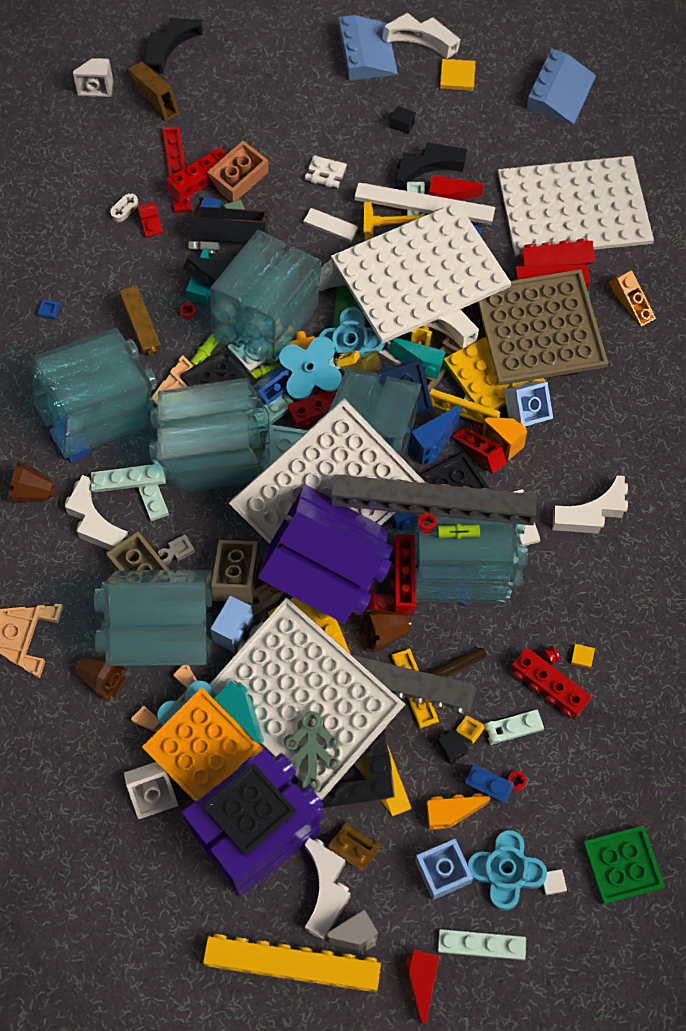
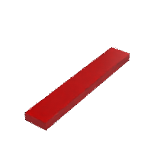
M179 127L162 129L169 175L175 174L185 167ZM190 197L180 203L173 198L175 214L192 212Z

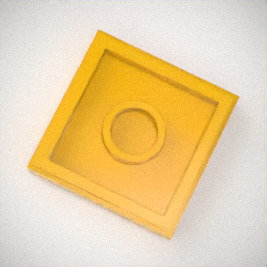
M442 59L440 88L474 90L475 61Z

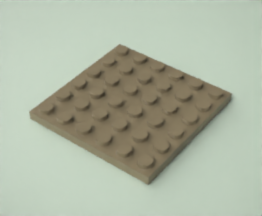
M582 270L510 281L511 287L477 302L498 385L608 367L609 363Z

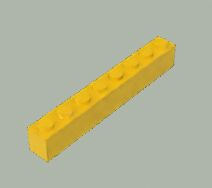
M220 934L208 937L204 957V965L207 967L377 993L381 963H378L375 958L364 957V960H358L351 954H342V957L334 956V952L321 951V954L312 953L310 948L300 947L299 950H293L290 945L278 944V947L269 946V942L257 941L254 944L248 943V939L236 937L235 941L227 940V936Z

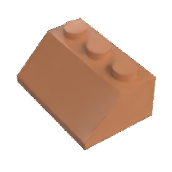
M242 141L207 171V174L220 194L230 202H234L268 173V160L245 141Z

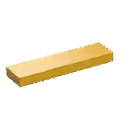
M431 389L429 392L432 407L449 411L459 405L461 407L460 416L484 424V420L487 417L500 418V411L435 389Z
M410 649L391 655L394 665L419 671ZM407 697L420 729L439 722L435 709L431 706L432 703L424 701V704L413 702L412 698Z

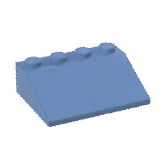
M357 15L339 17V33L349 80L398 75L391 42L386 43L382 39L383 29L387 23Z
M551 49L529 95L527 110L574 125L596 75L567 53Z

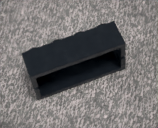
M198 207L194 217V239H199L200 241L216 240L217 242L234 241L238 244L251 242L255 245L265 243L268 233L269 211Z

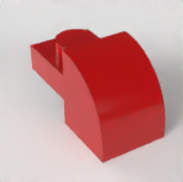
M155 202L137 205L146 238L163 234Z

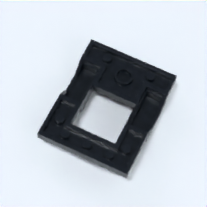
M385 728L366 749L371 779L335 784L327 795L320 799L323 803L320 809L395 798L391 758L386 743Z

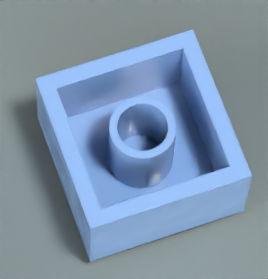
M533 381L504 389L508 418H514L524 426L553 419L547 382Z
M230 596L210 629L213 642L235 652L240 643L245 640L243 636L246 631L250 632L254 625L251 606Z
M456 839L416 855V864L432 900L469 885L473 881V876Z

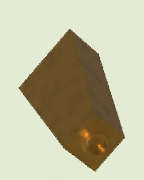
M142 61L128 68L132 82L165 122L180 114L172 87Z
M137 285L121 290V304L143 355L148 353L150 356L158 353V350L161 349V344Z

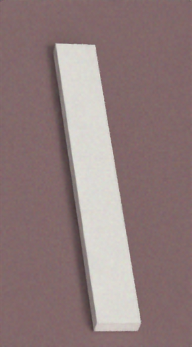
M358 183L355 200L371 202L373 204L429 214L437 209L458 202L470 221L492 225L495 207L364 183Z

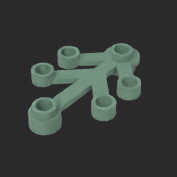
M310 711L303 716L302 727L293 737L287 739L286 747L292 751L297 750L300 746L299 741L308 733L307 743L293 758L288 760L290 762L295 761L296 766L294 768L297 771L300 767V762L308 755V777L304 779L302 786L304 788L315 782L316 787L313 790L317 793L321 788V782L317 778V754L326 762L329 769L337 770L340 767V760L332 757L317 742V733L326 740L327 746L332 749L340 746V739L331 735L322 726L323 719L319 713ZM311 719L316 720V723L313 726L310 725ZM335 738L336 744L331 746L330 741ZM295 740L296 744L291 748L290 742ZM332 760H336V766L334 767L330 766Z

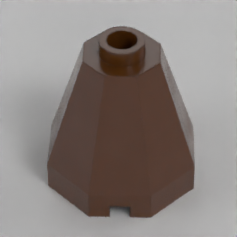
M18 461L10 484L12 491L9 490L8 501L13 503L48 501L49 497L54 496L56 486H53V480L28 464Z
M367 609L361 615V622L365 621V626L361 627L367 647L372 648V652L381 651L407 635L409 629H411L410 618L404 613Z
M85 656L77 662L75 669L76 674L100 698L108 701L110 696L116 697L126 680V676L123 673L124 670L127 671L128 666L118 657ZM103 684L106 685V686H109V687H111V688H110V689H107V688H105V687L103 686Z

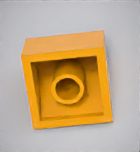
M487 417L484 420L482 436L502 446L507 460L524 448L527 430L521 422L518 423L514 418Z

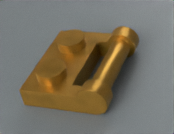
M346 822L330 842L328 849L361 871H364L376 856L382 844L369 839L354 829L352 824ZM347 834L371 850L369 851L367 848L363 847L362 845L348 837Z

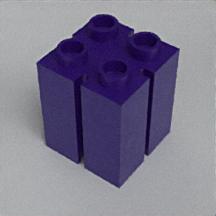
M304 484L287 515L291 516L290 521L286 519L282 521L267 547L258 578L345 624L352 612L359 616L364 612L371 598V594L368 591L373 580L381 583L390 569L391 561L388 558L393 547L386 543L388 529L349 507L332 506V498Z
M266 748L182 812L190 833L212 861L216 858L221 864L217 868L239 897H242L302 849L309 838L313 840L320 834L319 819L324 816L320 809L323 803L309 785L301 791L297 788L296 785L298 783L293 776L297 772L288 758L282 752L273 758ZM252 763H255L297 810V813L246 857L204 809L203 805Z

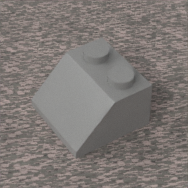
M365 910L327 933L329 944L357 951L363 948L365 951H368L376 945L375 942L378 939V931Z

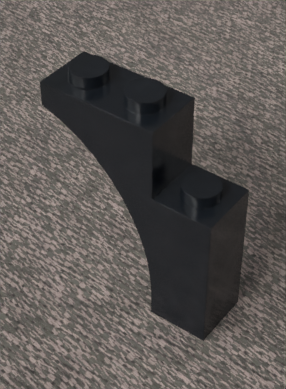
M169 18L167 33L150 32L145 64L156 74H163L166 61L172 51L186 40L203 34L202 20Z
M427 142L426 148L422 149L421 155L403 152L402 159L398 160L397 165L399 173L396 172L394 177V183H397L396 189L404 190L407 182H411L425 173L440 170L463 172L467 149Z
M253 244L242 253L227 259H206L190 254L186 259L183 269L210 290L223 278L238 289L261 265L266 254Z

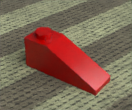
M433 175L429 195L459 201L482 196L484 183Z
M464 426L451 436L480 467L490 473H495L506 464L502 446L472 429Z
M413 950L412 956L408 955L405 968L409 969L408 976L421 1025H426L439 956Z

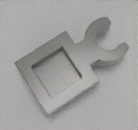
M189 241L188 248L197 250L207 248L208 254H215V251H220V243Z
M186 534L169 542V549L164 548L158 551L159 557L163 555L168 556L163 560L165 565L170 564L175 557L177 561H180L195 553Z

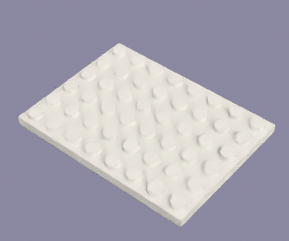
M633 156L498 169V177L515 258L520 257V250L527 244H535L536 247L542 246V243L552 242V245L564 240H570V243H573L577 239L587 238V241L593 240V248L595 250L653 244L654 242Z
M458 202L331 256V261L382 344L511 287V282Z
M343 399L230 500L229 504L270 544L284 519L290 521L291 516L287 515L304 484L332 498L335 475L346 474L375 479L407 480L416 483L425 481ZM351 508L380 525L396 513Z
M288 598L278 606L210 684L214 692V698L231 680L237 684L241 682L249 690L247 694L252 698L264 742L262 744L275 756L282 752L288 759L293 758L307 743L308 733L299 741L300 746L295 751L286 747L287 739L293 737L302 727V718L307 712L315 711L321 715L323 719L322 726L331 735L340 739V746L336 749L328 747L326 740L318 733L317 742L332 757L340 760V767L337 770L329 769L326 762L317 754V778L321 782V788L316 794L320 799L327 795L405 705L404 702ZM311 719V720H310V725H311V726L315 725L316 720H315V719ZM335 738L330 741L331 746L336 744ZM295 740L290 742L291 748L295 746ZM308 755L300 762V767L295 774L302 782L308 777ZM336 760L330 762L331 767L336 766ZM292 761L291 763L295 767L296 763ZM312 782L310 784V787L314 789L316 787V783Z

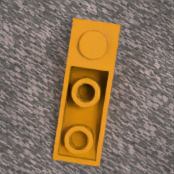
M632 271L609 281L615 296L641 327L656 319Z
M478 793L464 798L463 795H455L451 799L432 797L431 800L427 801L426 805L429 830L451 828L487 805L490 801V796Z

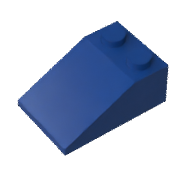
M459 405L411 431L410 449L422 465L425 463L430 464L437 459V456L457 428L461 411Z

